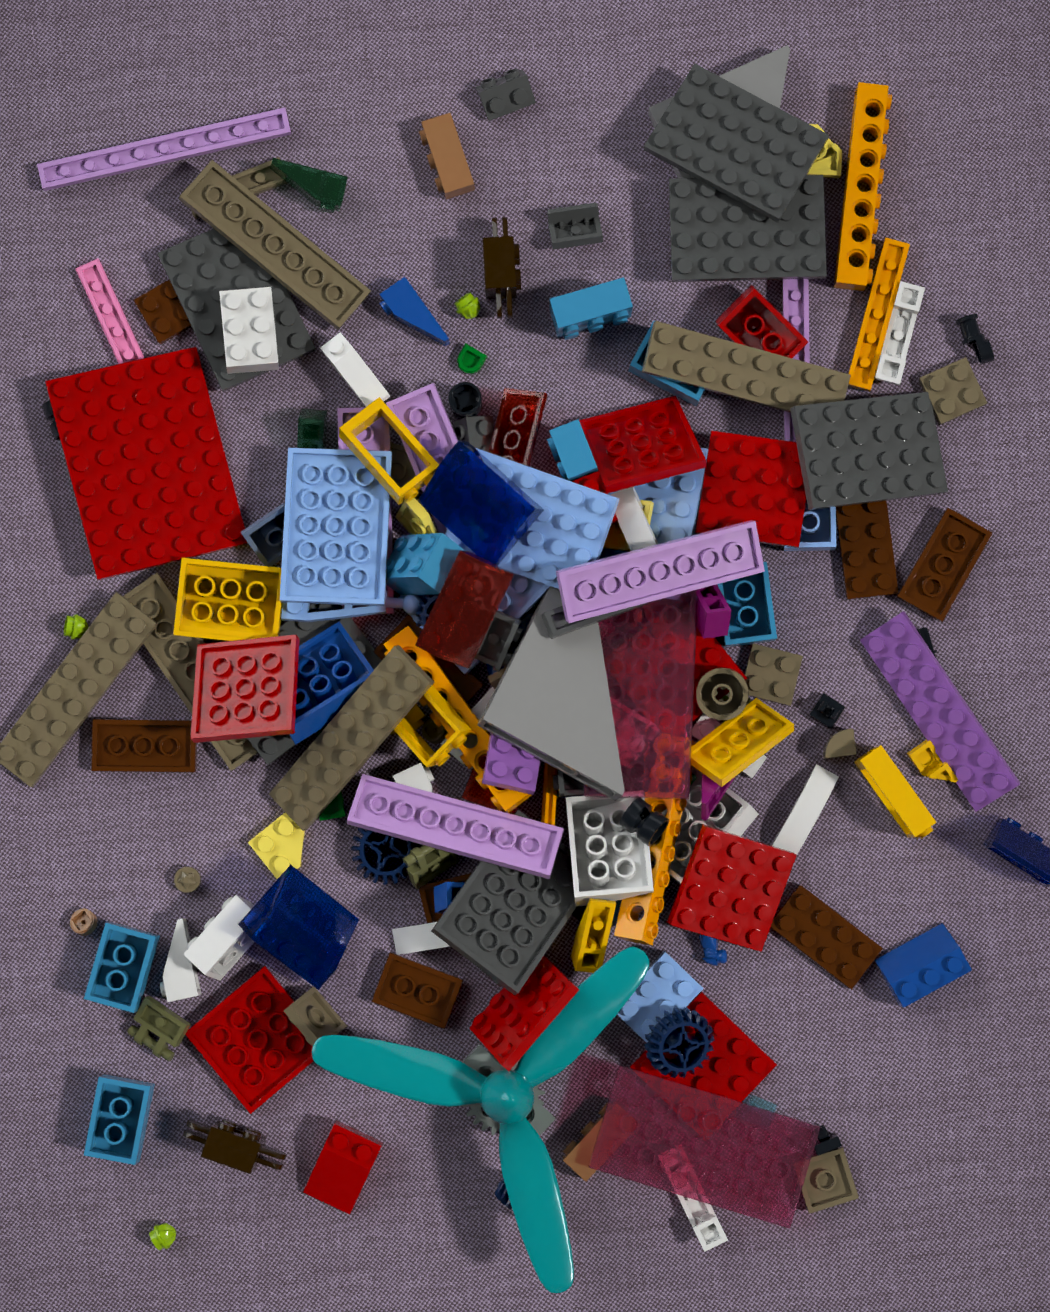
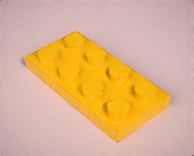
M755 698L746 705L738 716L726 720L685 751L684 760L723 787L794 732V723L758 698Z

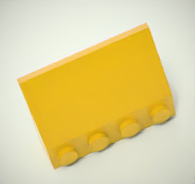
M181 558L173 635L225 641L279 636L283 603L280 602L281 568Z

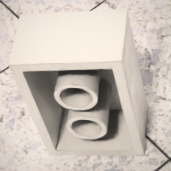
M271 287L219 291L227 374L279 370Z
M237 895L228 898L223 903L222 911L216 917H212L207 921L204 926L205 930L199 937H194L187 944V950L183 954L204 975L217 980H221L272 923L250 901Z

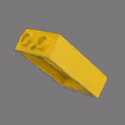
M380 397L339 428L340 439L398 505L403 503L404 500L410 502L418 495L420 488L424 485L428 487L438 479L440 465ZM382 416L427 466L426 469L401 488L356 438L358 434Z
M432 685L424 696L456 732L434 752L405 718L396 726L394 731L426 767L435 765L439 767L450 758L448 753L453 748H459L467 740L466 735L470 732L471 728Z
M882 745L872 748L854 761L908 838L916 837V839H922L933 831L931 826L937 822Z

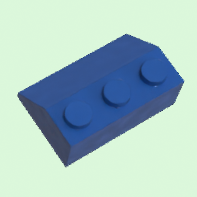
M943 923L874 960L898 1005L903 1008L972 971L960 947Z

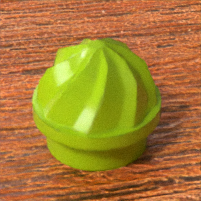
M471 292L454 303L457 308L456 312L466 319L477 317L480 311L479 299L477 296L474 297Z
M78 614L66 616L63 635L70 637L71 640L81 638L89 628L86 620L78 616Z
M167 1223L157 1224L154 1226V1230L149 1232V1236L154 1246L160 1251L163 1248L168 1249L171 1247L176 1239V1230Z

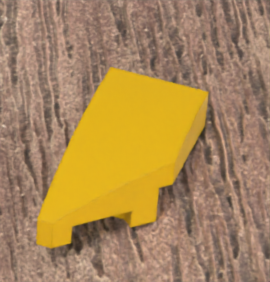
M926 739L906 753L922 776L955 783L958 781L948 763H942L930 740L927 741Z

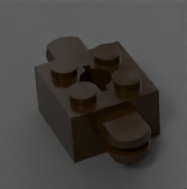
M497 217L492 218L493 237L482 238L486 299H496L497 319H502L501 299L504 298L507 299V317L513 318L512 298H517L516 290H521L520 269H515V265H520L519 244H514V237L508 236L507 217H502L503 237H498Z
M222 1119V1122L217 1121L212 1126L194 1120L187 1121L186 1126L208 1134L206 1136L191 1130H184L183 1132L184 1137L205 1144L200 1157L248 1174L255 1170L258 1163L282 1170L283 1163L263 1156L261 1153L281 1160H285L287 1154L265 1146L266 1138L261 1136V1131L247 1127V1130L237 1128V1123L228 1119Z

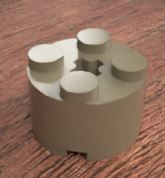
M724 667L712 669L700 679L697 685L696 699L699 708L705 715L715 720L735 718L744 710L748 702L749 690L747 683L733 669ZM718 687L729 689L730 692L727 694L728 700L725 701L723 698L718 700L716 698L718 694L716 689Z

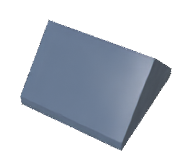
M284 503L241 531V534L264 566L271 567L282 559Z

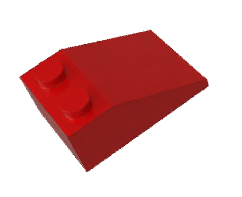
M752 284L716 320L717 325L735 343L793 358L808 343L806 338Z
M336 1120L303 1193L350 1215L384 1142Z

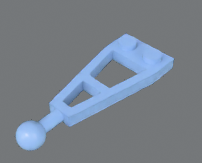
M385 591V606L353 608V605H344V609L309 613L310 603L283 602L281 619L284 621L316 622L386 614L387 608L404 609L406 613L415 615L417 611L422 610V607L419 605L422 599L418 595L392 598L388 597V591Z

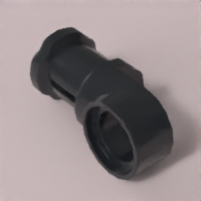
M977 313L957 319L955 321L956 325L960 326L964 338L962 341L963 346L973 343L981 365L994 361L991 344L988 339H985L984 334L980 332L976 320L978 318Z

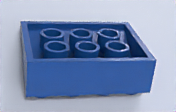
M340 621L299 646L295 734H288L295 745L328 725L374 671Z

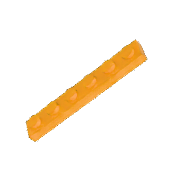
M886 237L884 239L848 372L851 375L849 387L868 392L871 391L910 247L908 243Z

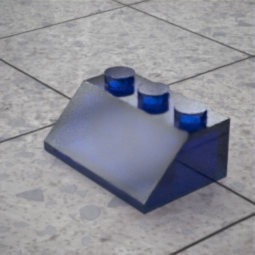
M1009 817L1007 820L998 819L982 845L1042 884L1050 887V848L1042 844L1044 839L1031 831L1027 834L1020 830L1021 824Z

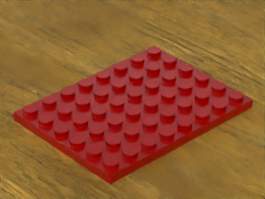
M196 347L45 381L97 581L180 561L181 558H193L248 544L241 534L245 527Z

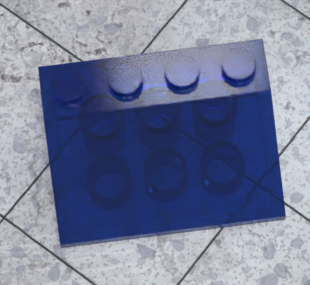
M458 440L444 457L418 500L424 508L493 570H495L544 511L542 507L469 442Z
M290 864L238 925L250 939L319 990L335 972L359 918Z

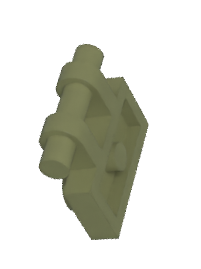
M425 845L414 847L410 850V854L403 858L404 863L408 867L407 871L411 883L416 889H419L460 862L458 855Z
M151 996L144 998L133 1018L141 1024L140 1028L132 1025L127 1033L134 1038L137 1044H144L151 1049L153 1055L158 1058L163 1057L170 1062L175 1053L168 1049V1044L174 1048L179 1046L191 1024ZM150 1031L160 1037L158 1041L149 1036Z

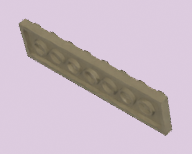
M213 160L179 196V200L335 329L339 330L370 294V289Z
M659 321L653 323L642 372L789 413H791L790 408L794 406L845 401L851 376L847 373Z
M156 573L123 597L158 623L143 644L192 714L197 644H206L203 638L173 635L177 600L160 575ZM247 738L211 741L231 771L258 754Z
M115 592L0 743V764L28 786L34 787L158 623L120 593Z
M399 645L394 646L269 795L303 831L308 830L433 685L434 681Z

